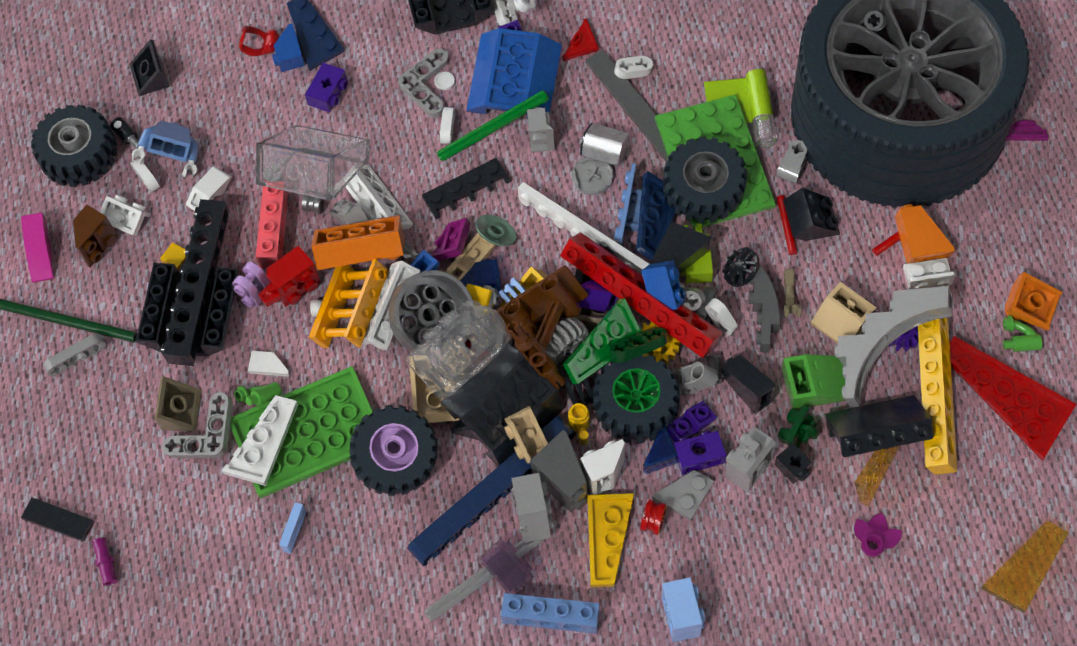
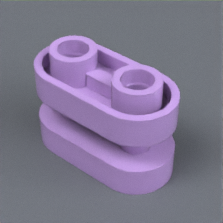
M247 262L242 269L246 276L238 275L232 284L234 291L242 298L241 302L250 308L252 306L258 307L261 303L258 294L269 284V281L263 269L252 262Z

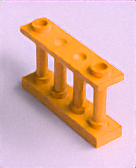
M376 259L372 260L369 271H355L349 265L335 267L309 338L323 348H329L332 337H345L356 347H361L389 270ZM365 279L362 289L351 290L354 280ZM358 298L354 309H343L347 299ZM340 318H351L347 328H336Z

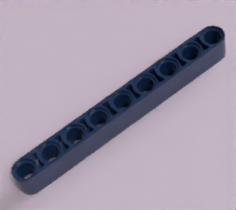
M560 416L554 418L541 429L547 443L553 440L562 430L567 432L571 440L576 434ZM516 452L513 453L414 538L408 545L407 550L422 566H426L428 564L427 561L432 557H437L446 549L445 546L449 542L453 543L463 534L462 531L474 525L480 519L479 516L484 512H489L498 504L497 501L501 497L505 498L513 488L511 478L532 474L531 463L528 464L524 458L520 460Z

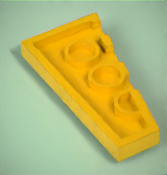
M634 493L587 495L591 588L615 586Z

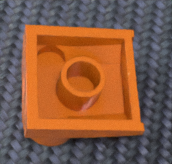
M1022 272L1012 285L1005 304V313L1007 316L1012 315L1013 320H1023L1048 331L1062 292L1028 273Z

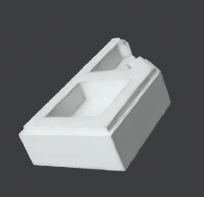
M251 352L248 367L250 374L289 377V371L274 352Z

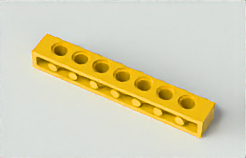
M947 317L918 325L922 406L931 416L933 439L924 441L925 467L937 475L957 472Z

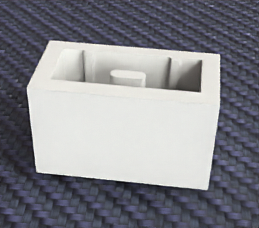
M623 439L610 441L605 444L604 448L597 451L590 450L580 458L581 469L592 495L602 494L615 487L625 460V443Z

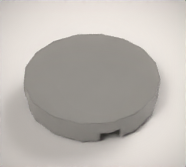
M589 157L580 159L571 172L574 187L586 195H599L610 188L613 182V169L611 165Z

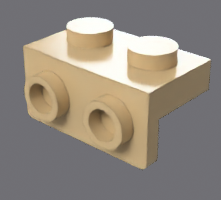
M528 406L505 418L507 426L504 429L510 440L514 438L517 444L514 450L519 459L524 458L529 464L531 458L537 455L548 443L531 408Z

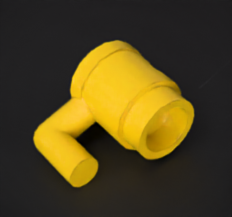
M576 403L569 409L568 425L578 433L580 444L587 445L589 439L586 429L590 425L589 410L585 405Z

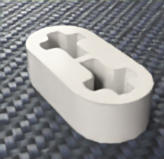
M647 56L621 58L616 63L614 73L621 79L645 77L650 74L653 61Z
M443 108L440 128L441 144L452 143L455 108Z
M139 157L130 162L131 167L150 193L160 187L144 163L140 165Z
M713 298L705 306V310L715 326L730 336L737 328V323L727 307L716 298Z

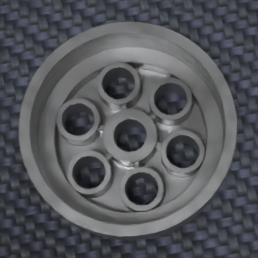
M429 270L410 276L400 283L390 300L389 322L393 334L404 348L419 356H438L457 350L466 342L474 326L475 309L469 291L460 280L446 272ZM426 289H428L431 292V299H428L426 297ZM407 296L412 300L411 307L406 303ZM443 303L448 307L447 314L442 310ZM423 311L428 313V321L423 318ZM404 318L409 321L410 326L408 329L403 325ZM440 325L444 326L445 328L444 335H442L439 331ZM421 332L426 336L425 343L420 340Z

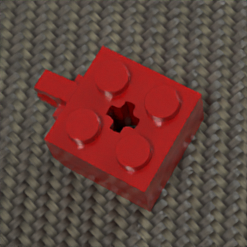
M299 245L267 268L266 276L269 284L258 296L266 307L278 301H281L287 307L290 304H296L302 295L306 292H312L318 287L320 279L315 265Z

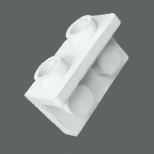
M115 195V198L106 196L100 213L107 216L113 227L137 236L144 216L150 217L151 213L145 211L146 207L135 202L133 205L127 203L128 199L120 195Z
M947 258L903 265L908 289L949 287L955 278V273L950 271Z

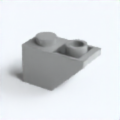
M348 200L338 201L333 205V209L329 211L340 225L369 221L361 206Z

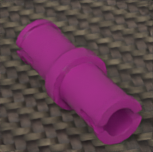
M100 537L92 541L97 559L95 565L99 567L103 586L118 582L113 567L114 557L110 556L106 537Z

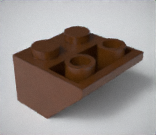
M87 204L74 218L75 247L86 265L91 268L94 263H98L101 260L103 252L108 247L113 246L117 234L107 216Z

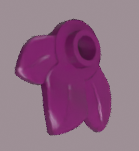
M882 513L872 517L868 523L857 519L854 525V534L861 541V549L870 557L881 555L884 549L894 548L900 541L902 531L899 529H888L887 521ZM874 542L877 548L871 549L868 544Z

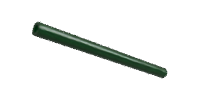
M0 299V310L133 343L136 341L137 332Z

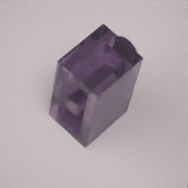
M498 540L479 558V561L508 594H516L534 577L530 572L532 567L525 559L520 560L515 555L517 550L509 541L505 543L502 540Z

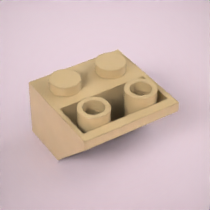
M840 282L826 297L810 324L838 344V336L860 335L862 323L866 319V313H875L877 307Z

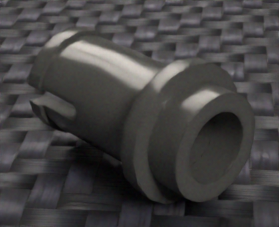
M716 354L707 356V366L716 369L718 372V380L715 385L722 383L724 374L721 372V357Z

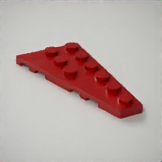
M954 336L949 343L951 367L1043 461L1077 404Z

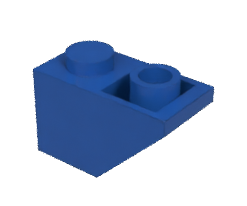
M674 260L649 264L641 270L645 287L649 294L673 310L678 309L685 303V292L680 286L679 270L675 266Z

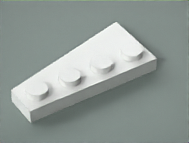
M275 395L260 416V421L255 428L251 429L247 434L245 442L240 448H237L229 464L224 466L222 473L266 486L297 409V401Z

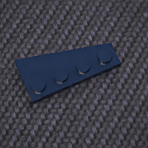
M291 0L287 3L310 71L345 52L343 46L309 0Z
M646 171L643 174L636 251L652 260L673 220L675 206L671 208L667 203V198L663 193V180Z

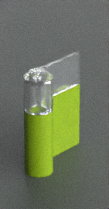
M751 70L746 74L745 78L704 82L706 102L736 94L755 147L770 148L777 142L768 78L765 70Z

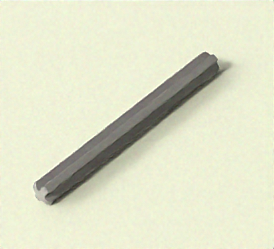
M522 539L425 609V615L430 621H434L542 543L543 539L523 543Z

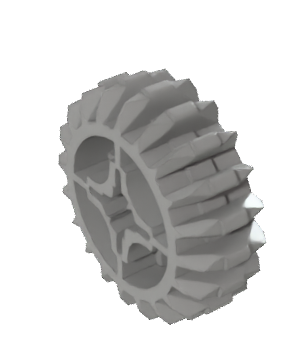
M574 317L566 318L556 326L546 349V352L555 361L557 370L563 367L565 361L589 335V330Z

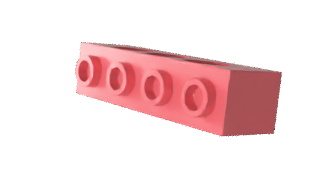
M263 182L256 247V260L260 268H268L283 257L289 196L285 182Z

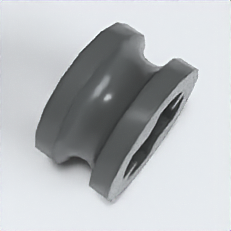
M870 11L864 18V24L872 31H880L886 25V17L881 12ZM873 16L880 18V23L877 22L878 26L876 27L870 24Z

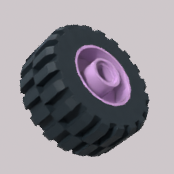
M385 405V409L380 410L378 407L372 410L370 415L366 414L361 418L360 424L356 425L353 436H351L350 462L352 468H354L355 475L364 482V486L368 489H374L378 494L387 493L388 496H395V494L401 493L405 495L413 489H418L430 477L436 464L438 442L435 438V431L433 427L428 425V420L424 416L421 418L418 415V411L414 409L409 411L406 409V406L399 405V408H392V405Z

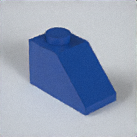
M293 23L288 24L274 44L276 54H272L275 67L279 66L281 72L305 66Z

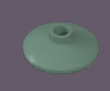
M482 215L477 219L476 229L488 242L497 246H510L515 242L516 232L504 219L494 215Z

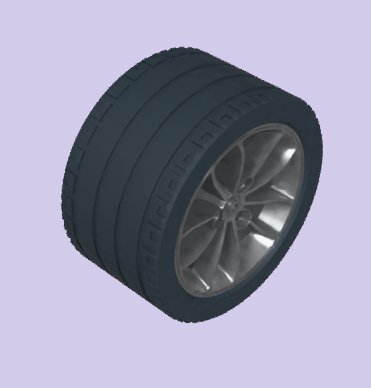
M818 0L817 5L812 7L811 13H809L803 27L791 102L794 136L797 137V140L803 141L806 146L808 163H812L813 169L819 171L821 177L827 179L828 183L837 186L838 190L847 192L849 196L858 197L861 201L866 200L871 204L877 203L885 207L888 205L892 206V208H897V206L902 207L909 204L913 206H931L932 203L939 204L943 200H951L955 195H961L964 190H970L973 184H978L980 179L987 175L988 170H991L994 163L998 160L1028 79V66L1030 63V58H1028L1029 49L1026 48L1028 42L1024 37L1025 32L1021 29V23L1016 19L1014 11H1011L1007 2L1003 0ZM878 11L885 15L886 25L882 30L872 31L865 26L864 18L868 12ZM873 16L870 24L876 27L878 26L877 22L880 23V18ZM847 69L875 76V80L865 88L859 98L853 95L846 83L843 72ZM939 89L951 90L963 97L965 105L960 110L955 111L942 100L937 92ZM883 93L888 98L898 102L897 108L891 115H883L869 108L873 98ZM925 102L940 118L932 121L900 120L906 104Z

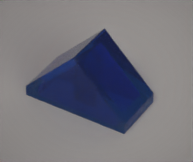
M664 426L658 432L643 464V473L649 474L678 463L677 452Z

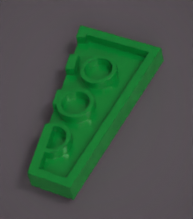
M625 298L618 300L563 364L573 384H579L611 361L609 357V346L642 332Z

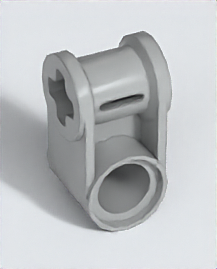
M795 140L789 144L786 154L779 165L776 177L798 183L797 179L798 176H801L807 154V148L803 141Z
M695 362L675 370V375L678 377L680 395H692L700 390L710 388L718 380L716 369L701 362Z

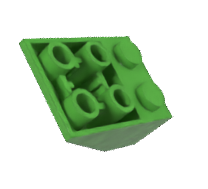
M805 354L783 359L782 373L791 409L846 401L842 397V386H845L843 365L838 358L828 355Z

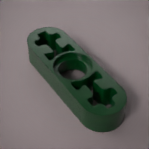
M654 327L611 344L609 346L610 360L615 363H623L667 344V331L664 328Z

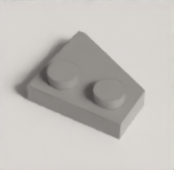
M693 470L655 493L652 500L667 504L668 509L691 521L712 488L714 481Z

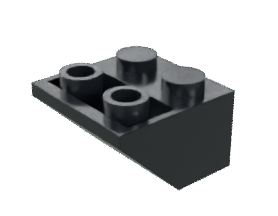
M801 188L783 200L794 238L809 241L840 235L838 220L834 215L833 203L829 197Z

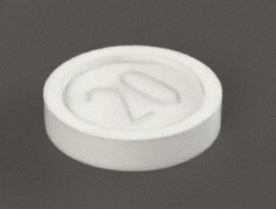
M440 72L436 75L434 83L438 89L448 90L453 87L455 78L449 72Z

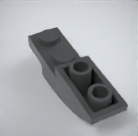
M759 263V269L755 277L749 282V284L753 285V291H749L748 304H753L752 312H757L756 324L761 325V331L756 332V345H760V352L769 353L770 334L779 332L780 313L771 280Z

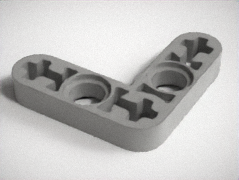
M443 49L433 50L404 72L398 79L400 89L431 118L440 117L444 106L443 102L424 83L447 66L449 62L448 54ZM436 57H438V58H441V57H442L443 60L440 61V60H436L435 58H436ZM421 68L429 69L427 74L422 75L418 73ZM406 80H407L408 82L411 81V82H412V86L414 87L413 90H412V87H411L408 83L405 84L404 81H406ZM420 92L427 94L423 99L416 98V95ZM430 101L434 107L438 106V110H431V106L428 102Z
M223 392L215 393L209 402L205 435L169 436L163 441V452L171 458L222 457L228 447L233 406L231 398ZM222 399L225 401V404H221L220 407L217 406L218 403H221ZM217 420H223L222 428L214 430V423ZM198 441L199 449L196 452H190V445ZM216 442H217L220 446L217 447V448H215V451H214V450L212 449V446H216ZM174 444H177L178 446H183V449L173 448V451L169 448L170 446H174Z

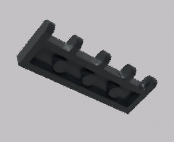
M494 158L422 194V198L435 220L440 218L437 211L447 206H450L451 210L454 211L456 210L455 202L467 196L472 202L475 200L473 193L487 187L489 192H492L494 189L491 184L501 179L508 184L510 179L497 158Z

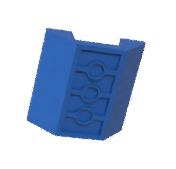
M502 28L481 34L466 111L479 114H487L488 109L507 111L544 90L549 100L538 107L545 108V112H549L550 115L562 44L540 33Z

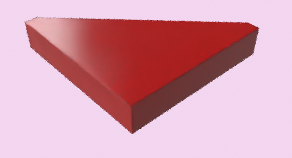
M587 18L583 19L582 25L573 36L565 54L562 55L563 61L599 51Z

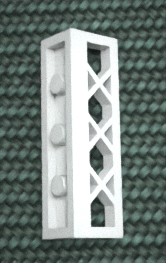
M369 164L349 166L341 182L361 206L369 220L400 215L402 228L409 229L412 227V221Z
M403 261L391 264L362 345L371 344L383 351L388 349L393 337V331L389 322L391 297L400 283L408 277L419 273V269Z

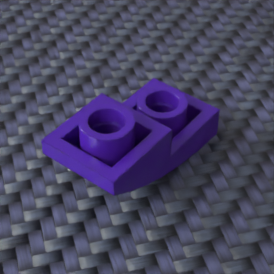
M703 400L687 409L684 415L675 419L672 425L669 424L667 426V433L676 443L681 438H691L712 424L717 417Z

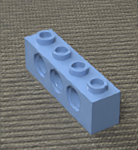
M504 593L501 620L502 624L597 634L600 609L599 603Z

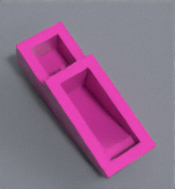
M42 212L21 216L23 240L32 283L54 279L51 242L48 238V226L45 216Z

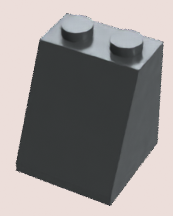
M562 430L530 460L532 474L539 473L541 482H546L547 491L572 513L575 509L580 510L587 503V482L567 432Z

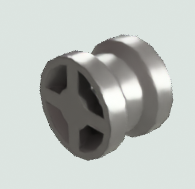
M306 191L302 200V210L304 212L314 211L315 214L320 215L325 204V195L322 193L316 195L311 191Z

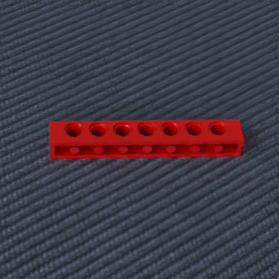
M582 232L569 238L560 255L563 259L619 299L625 298L630 307L658 327L664 328L669 335L700 357L704 358L714 349L723 334L720 330L683 304L678 309L673 310L649 294L641 274Z

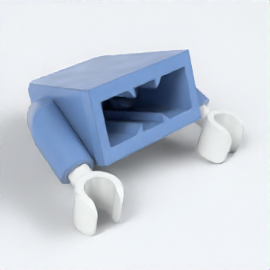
M159 121L156 126L146 128L137 146L139 148L132 151V162L135 157H141L140 165L144 163V150H146L147 152L179 161H187L188 163L182 172L184 177L187 170L193 173L192 178L197 172V167L194 163L197 161L198 143L190 136V130L187 127L180 126L176 122Z

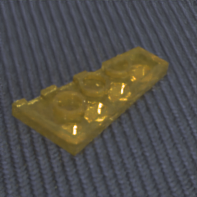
M900 446L874 451L854 482L860 503L869 507Z
M1046 521L981 589L1025 613L1069 532Z

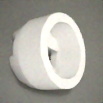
M311 300L310 310L312 317L317 316L322 300Z

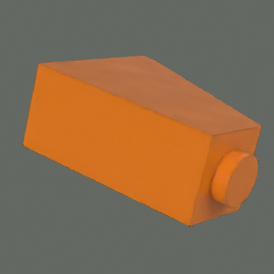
M912 204L904 205L894 216L907 264L950 258L955 252L953 245L921 205L914 207Z

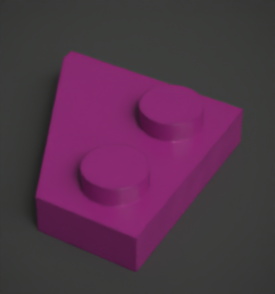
M463 218L448 223L443 233L434 242L436 249L430 255L437 261L462 255L471 224L469 220Z

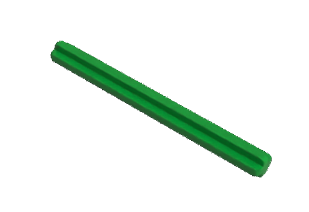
M544 90L538 92L437 151L439 159L441 161L449 159L525 115L527 110L544 104L549 100L547 93Z

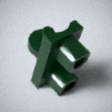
M802 406L801 410H789L786 420L793 426L791 429L780 428L777 434L780 442L788 446L794 443L799 449L802 442L808 443L809 439L818 438L819 432L815 429L817 423L813 421V416L809 414V407Z

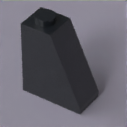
M671 221L650 264L674 260L680 275L710 251L712 237Z
M739 354L735 358L730 357L723 363L721 372L724 374V379L754 414H757L773 402L776 384Z

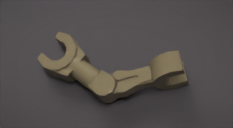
M785 269L783 274L785 285L784 316L789 317V314L794 313L797 314V317H801L802 306L795 304L794 269Z

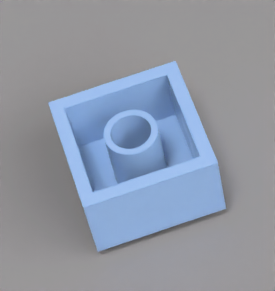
M691 578L662 583L661 598L672 642L700 637L701 630L705 628V615L703 608H698L699 591L697 585H692Z

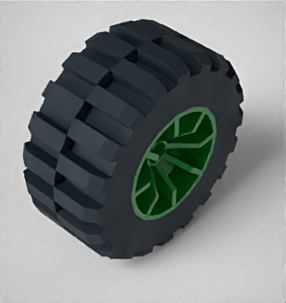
M649 354L648 357H644L641 355L623 363L611 361L610 366L608 364L604 365L601 368V374H597L595 385L593 386L595 416L597 421L601 422L605 432L611 430V436L615 439L622 436L623 441L630 443L631 439H637V444L644 442V438H649L651 442L656 440L657 433L663 436L667 432V426L669 424L672 425L675 421V416H678L680 400L678 379H675L673 370L671 368L667 369V364L664 361L660 360L657 362L655 356Z

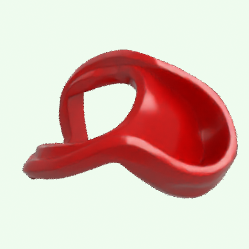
M245 26L242 29L243 33L240 38L239 49L242 53L249 56L270 54L275 51L274 44L280 35L274 29L265 33L258 28ZM250 33L262 37L264 40L263 46L259 49H252L244 45L245 34Z

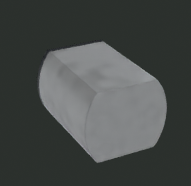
M590 123L579 143L581 144L580 155L619 166L627 150L629 133Z

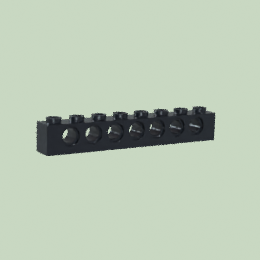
M200 199L199 206L195 208V223L190 228V244L186 246L185 264L181 265L180 270L182 277L180 283H177L176 301L171 306V322H168L166 327L167 339L166 342H163L161 353L168 364L194 366L230 213L225 201ZM189 318L188 321L182 322L184 319ZM185 338L182 342H177L179 339Z

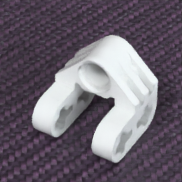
M492 0L494 13L500 26L517 20L516 12L527 13L537 5V0Z

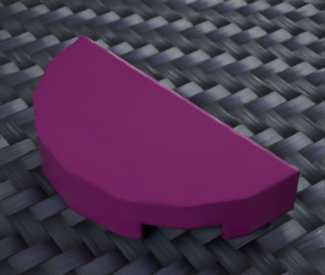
M1020 120L1010 127L1006 140L1048 141V135L1045 129L1036 125L1035 121Z

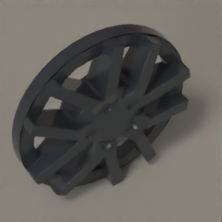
M748 247L737 251L734 250L730 257L727 256L728 260L722 270L724 273L723 278L733 287H742L748 284L755 277L759 269V257L755 251Z

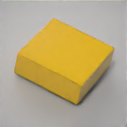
M172 242L161 256L160 261L162 263L175 264L179 271L181 265L186 260L185 249Z

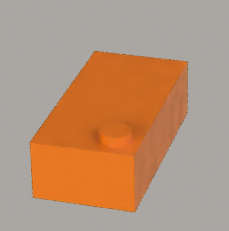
M400 215L315 230L311 247L317 270L372 261L373 259L388 258L393 260L404 255L405 237Z

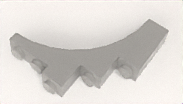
M948 286L893 291V299L890 300V312L866 313L865 322L862 323L863 334L838 336V345H835L834 349L835 357L843 365L845 386H842V397L850 407H860L862 389L867 374L876 359L889 344L918 325L935 319L953 317V295Z

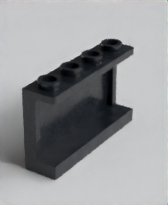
M914 395L825 413L827 433L829 437L837 438L843 457L933 439L932 418Z

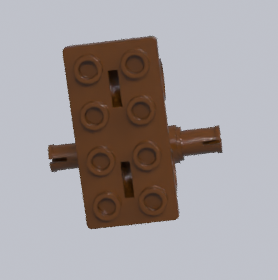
M564 265L492 312L491 315L507 336L514 340L515 347L541 377L547 378L555 389L560 388L556 383L557 381L561 386L565 384L566 379L559 373L555 361L546 352V349L560 316L562 315L565 319L576 317L581 310L579 302L587 298L588 293L568 267Z

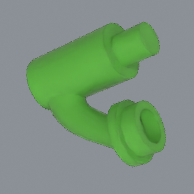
M1012 315L1003 318V328L1005 331L1013 332L1014 329H1017L1025 334L1023 336H1012L1011 340H1003V349H1012L1013 352L1042 349L1040 334H1037L1030 326L1013 320Z
M272 382L265 386L251 388L240 386L234 391V397L238 402H246L249 406L253 404L259 406L272 400L275 395L281 396L282 391L278 383Z

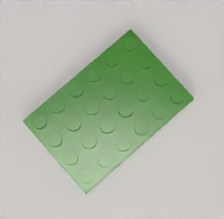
M736 94L655 116L667 156L672 151L676 152V147L679 144L683 143L686 145V141L693 138L694 141H697L699 137H706V140H711L713 137L718 138L720 143L723 141L729 143V148H735L739 152L738 158L742 157L745 162L747 182L743 199L738 204L737 209L733 213L729 212L728 217L723 220L718 217L717 222L710 223L709 220H704V224L697 223V219H692L690 223L693 230H695L696 224L706 227L775 208V201Z
M353 366L280 396L297 401L298 406L267 485L253 483L260 499L350 460L351 436H353L354 428L357 424H360L361 418L366 414L370 415L372 413ZM271 401L231 417L230 427L239 448L247 439V434L250 430L254 429L260 421V416Z

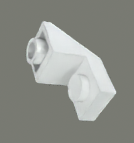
M215 166L212 167L193 187L186 206L195 211V208L199 206L200 199L213 200L215 196L223 195L231 176Z

